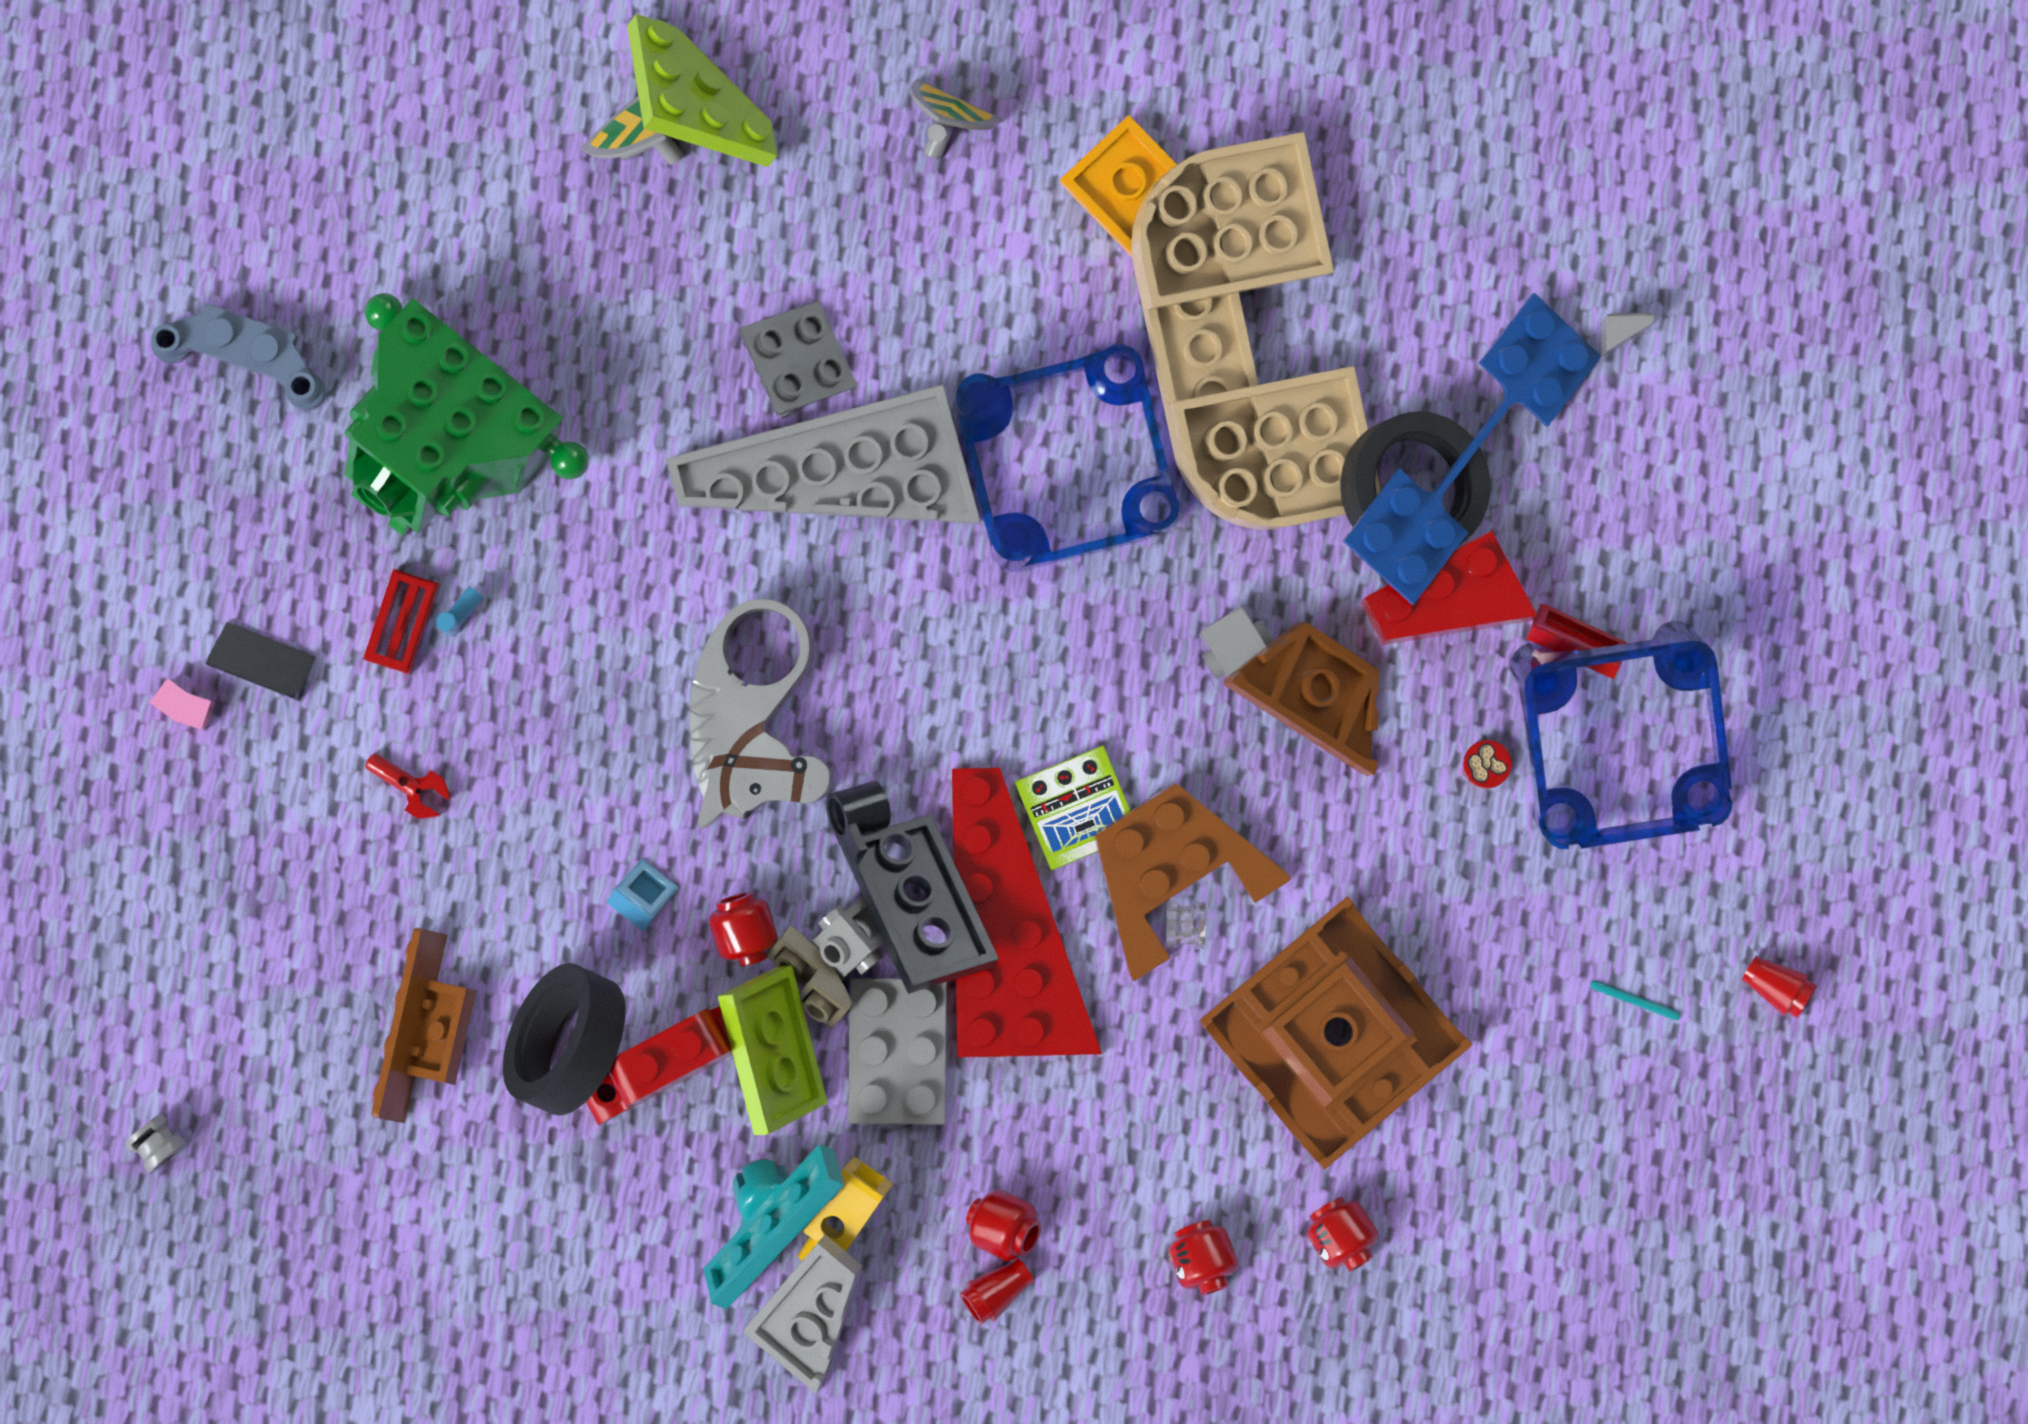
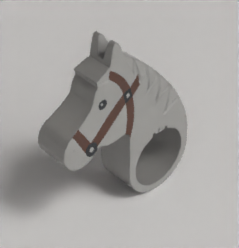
M754 599L734 607L725 615L710 635L699 658L692 685L689 711L692 763L698 786L704 797L698 818L699 828L709 827L724 813L746 819L749 812L757 810L765 803L772 801L805 804L817 803L825 798L832 789L834 775L831 767L826 762L812 756L795 757L788 745L773 737L768 731L770 721L804 680L814 658V640L809 626L796 611L780 602L769 599ZM770 611L784 615L795 627L800 642L799 657L794 668L785 678L776 683L762 686L748 683L747 686H744V681L733 673L735 670L729 659L728 647L734 629L743 619L754 613Z

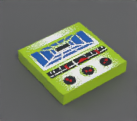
M1104 746L1015 781L1016 788L1051 871L1097 853L1093 834L1130 811Z

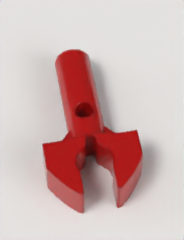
M377 753L372 754L366 761L365 768L406 794L408 805L404 811L417 819H430L441 816V814L422 803L421 795L417 792L419 789L423 791L433 789L449 801L451 800L444 778L431 770L425 777L415 778Z

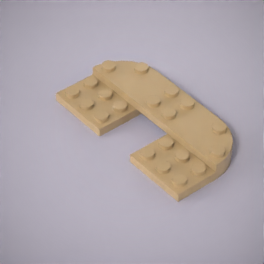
M1300 132L1226 146L1193 155L1163 174L1147 192L1136 214L1131 239L1135 276L1177 467L1187 487L1207 509L1220 518L1238 526L1258 530H1274L1346 515L1340 492L1343 464L1352 445L1368 430L1355 367L1351 366L1259 385L1239 292L1334 273L1305 133ZM1376 471L1375 485L1376 492L1378 495L1381 491V488L1379 484L1378 474Z

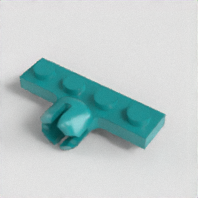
M819 1144L790 1176L785 1166L780 1165L776 1168L775 1163L768 1159L749 1162L743 1166L742 1173L737 1172L733 1180L732 1189L738 1211L742 1216L741 1226L736 1234L703 1268L712 1304L728 1309L742 1293L748 1290L751 1283L766 1267L778 1258L782 1250L798 1233L808 1226L814 1216L838 1194L839 1190L844 1186L835 1150Z

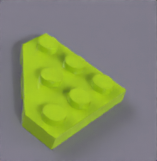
M635 14L627 25L644 129L769 167L778 155L771 120L678 27L669 25L662 20H654Z

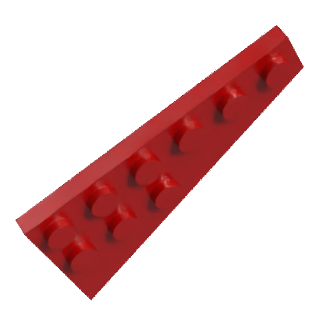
M1000 768L952 769L954 864L999 958L993 968L956 979L958 1058L1102 1055Z

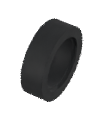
M1421 411L1397 415L1368 429L1352 445L1341 472V499L1346 516L1352 527L1377 496L1375 485L1377 467L1384 453L1393 444L1400 441H1416L1426 444L1436 450L1451 469L1473 440V437L1455 421L1436 413ZM1480 447L1454 480L1455 497L1449 515L1468 531V534L1459 545L1465 542L1479 527L1490 500V474Z
M565 963L553 968L536 983L519 1008L505 1045L503 1079L510 1095L552 1115L561 1116L581 1107L595 1093L614 1062L623 1036L626 1007L622 990L618 984L573 963ZM578 1008L575 1028L568 1046L559 1061L550 1070L551 1057L559 1034L567 1020Z

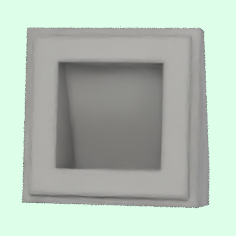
M1651 313L1607 314L1601 322L1602 357L1649 329L1654 322V315H1651Z

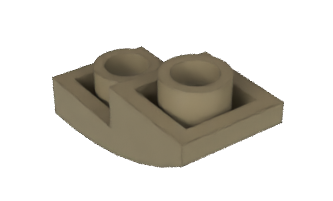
M790 925L767 953V958L776 967L792 965L796 981L803 985L799 994L805 1012L814 1020L824 1022L832 1029L853 1003L833 967L823 960L820 951L802 933Z

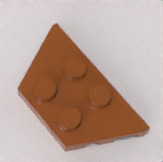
M1300 622L1294 624L1225 678L1223 685L1354 770L1366 776L1375 775L1378 760H1371L1372 731H1378V710L1375 700L1379 693V670L1309 623Z

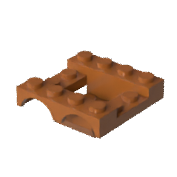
M1348 896L1198 1021L1322 1170L1330 1166L1473 1045L1437 1007L1410 969L1379 938ZM1332 1018H1343L1352 1028L1351 1039L1343 1046H1334L1325 1038V1025Z

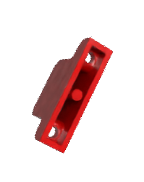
M721 1007L704 1009L617 1055L608 1074L601 1083V1085L609 1083L614 1086L616 1090L615 1098L610 1102L600 1100L598 1096L599 1086L595 1093L586 1101L597 1125L604 1124L732 1056L733 1053L722 1017Z

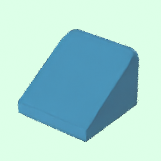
M641 858L613 890L607 904L645 932L679 887Z

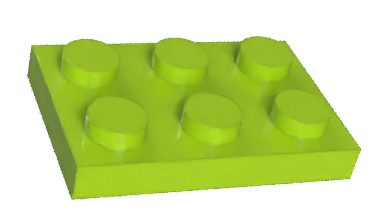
M792 965L775 967L718 995L753 1134L768 1135L827 1104Z

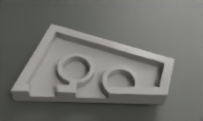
M825 1234L742 1332L817 1394L826 1379L863 1265Z

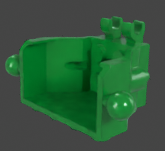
M388 293L376 294L368 300L365 306V318L371 327L382 332L378 335L376 351H374L370 373L372 376L371 389L349 412L353 423L344 431L350 440L344 475L353 481L354 489L351 496L366 508L369 507L382 516H389L391 519L388 525L402 537L408 534L409 528L419 534L436 514L449 517L457 507L468 510L476 500L520 493L549 457H551L552 469L563 479H577L586 472L589 465V456L586 449L577 442H561L558 439L563 417L415 299L412 298L404 308H402L400 301L395 296Z

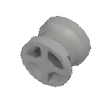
M159 1114L151 1119L125 1143L130 1152L138 1153L144 1160L143 1167L149 1174L160 1169L187 1145L182 1136L174 1135L169 1130V1121L163 1114ZM153 1131H156V1132H155L153 1135H151L146 1141H143V1140H144L146 1137H148Z

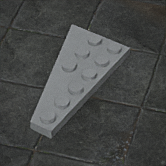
M943 384L666 458L679 507L981 524Z

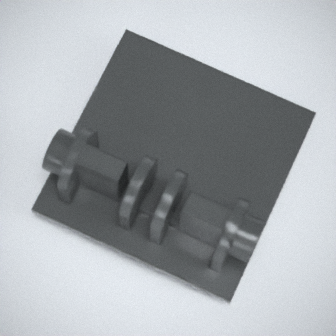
M820 301L738 329L743 339L742 343L747 348L755 366L754 370L761 379V386H764L771 401V408L777 416H781V419L799 412L798 408L857 387V383Z

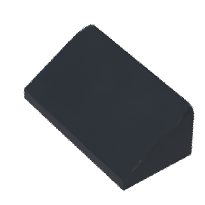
M227 622L205 664L299 701L316 656Z

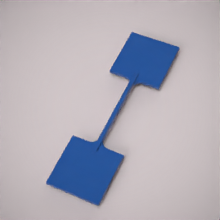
M1535 292L1532 293L1479 362L1502 385L1505 393L1503 401L1433 492L1424 491L1400 468L1397 469L1343 539V542L1411 605L1415 604L1468 534V531L1445 511L1442 504V497L1445 491L1512 404L1518 403L1523 405L1543 425L1548 427L1601 358V355Z

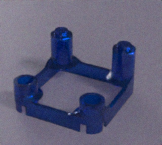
M1124 344L1112 345L1103 351L1075 360L1010 376L994 378L984 373H975L965 377L959 384L956 391L957 418L991 553L995 562L1002 569L1010 572H1022L1146 541L1148 538L1167 533L1175 525L1179 514V500L1175 493L1144 372L1143 360L1134 348ZM1111 358L1123 359L1133 365L1135 374L1125 383H1115L1106 376L1104 368ZM1084 368L1090 390L1101 401L1115 406L1141 402L1158 476L1137 482L1125 494L1121 507L1125 533L1051 551L1044 528L1033 517L1017 512L993 517L974 443L998 436L1009 425L1014 409L1010 389L1081 372ZM1149 495L1163 496L1170 505L1169 516L1161 522L1146 520L1140 512L1142 500Z
M1682 621L1664 623L1656 630L1652 639L1634 643L1562 652H1552L1536 643H1528L1522 645L1514 652L1510 660V672L1519 687L1525 720L1534 794L1533 818L1541 834L1552 846L1559 849H1569L1570 845L1578 844L1581 849L1699 831V825L1711 824L1712 827H1715L1728 819L1733 805L1729 790L1732 789L1718 664L1714 651L1689 624ZM1653 656L1658 676L1669 687L1680 691L1706 689L1714 763L1693 767L1685 771L1677 779L1671 793L1673 817L1597 828L1593 806L1581 792L1567 787L1547 789L1537 715L1557 711L1571 700L1577 687L1578 667ZM1701 781L1712 783L1714 795L1708 804L1701 807L1689 804L1688 792L1695 783ZM1563 803L1572 808L1570 822L1565 827L1559 829L1547 826L1545 817L1548 809L1555 804Z

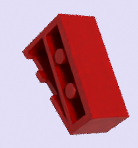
M1492 531L1456 549L1415 604L1411 605L1391 585H1387L1364 597L1361 602L1383 645L1530 622L1537 617L1532 604Z

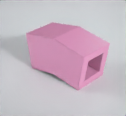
M168 678L150 700L152 705L172 720L203 731L207 729L215 705L210 700L189 694Z

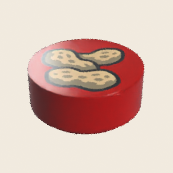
M1492 740L1479 741L1466 751L1462 761L1463 773L1466 779L1478 788H1495L1502 784L1510 774V755L1506 748L1498 742Z

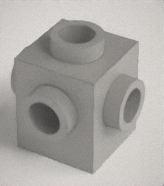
M864 897L847 910H844L839 905L828 913L818 923L823 931L811 941L820 951L823 960L833 967L841 980L855 969L863 975L884 957L878 949L885 943Z

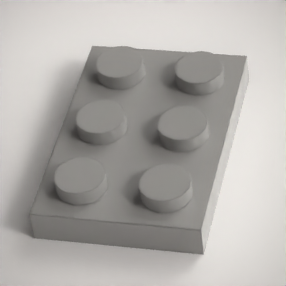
M850 978V999L853 1004L850 1007L848 1124L945 1125L947 982L908 994L901 979Z

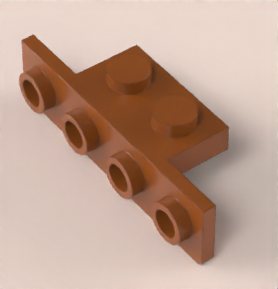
M417 927L413 930L411 941L408 943L405 952L406 964L401 986L395 996V1012L390 1034L384 1044V1060L379 1082L373 1091L372 1117L405 1123L415 1076L452 1085L456 1084L477 990L437 982L447 940L446 934Z

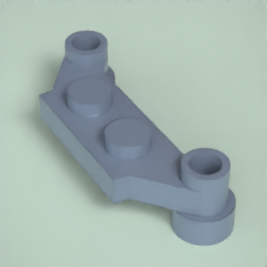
M206 303L202 313L171 324L160 325L154 329L151 335V347L154 354L167 364L180 363L189 356L191 351L281 381L286 388L288 400L299 410H314L325 399L326 388L323 381L316 374L310 372L295 347L299 338L296 334ZM174 335V344L168 348H163V340L167 336ZM303 382H309V391L304 395H297L298 386Z

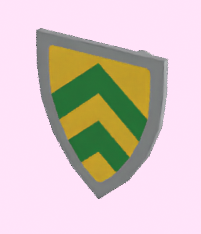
M916 79L911 85L909 93L913 101L935 120L928 128L927 135L929 139L923 151L932 158L941 159L954 127L990 130L997 127L1002 118L919 79Z
M638 96L622 107L580 148L584 153L595 158L611 159L620 157L625 161L654 147L669 165L677 163L683 156V152L671 137L644 129Z

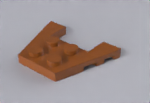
M1175 782L1093 834L1128 974L1133 981H1136L1170 959V956L1145 919V914L1224 863H1229L1254 903L1292 880L1288 873Z

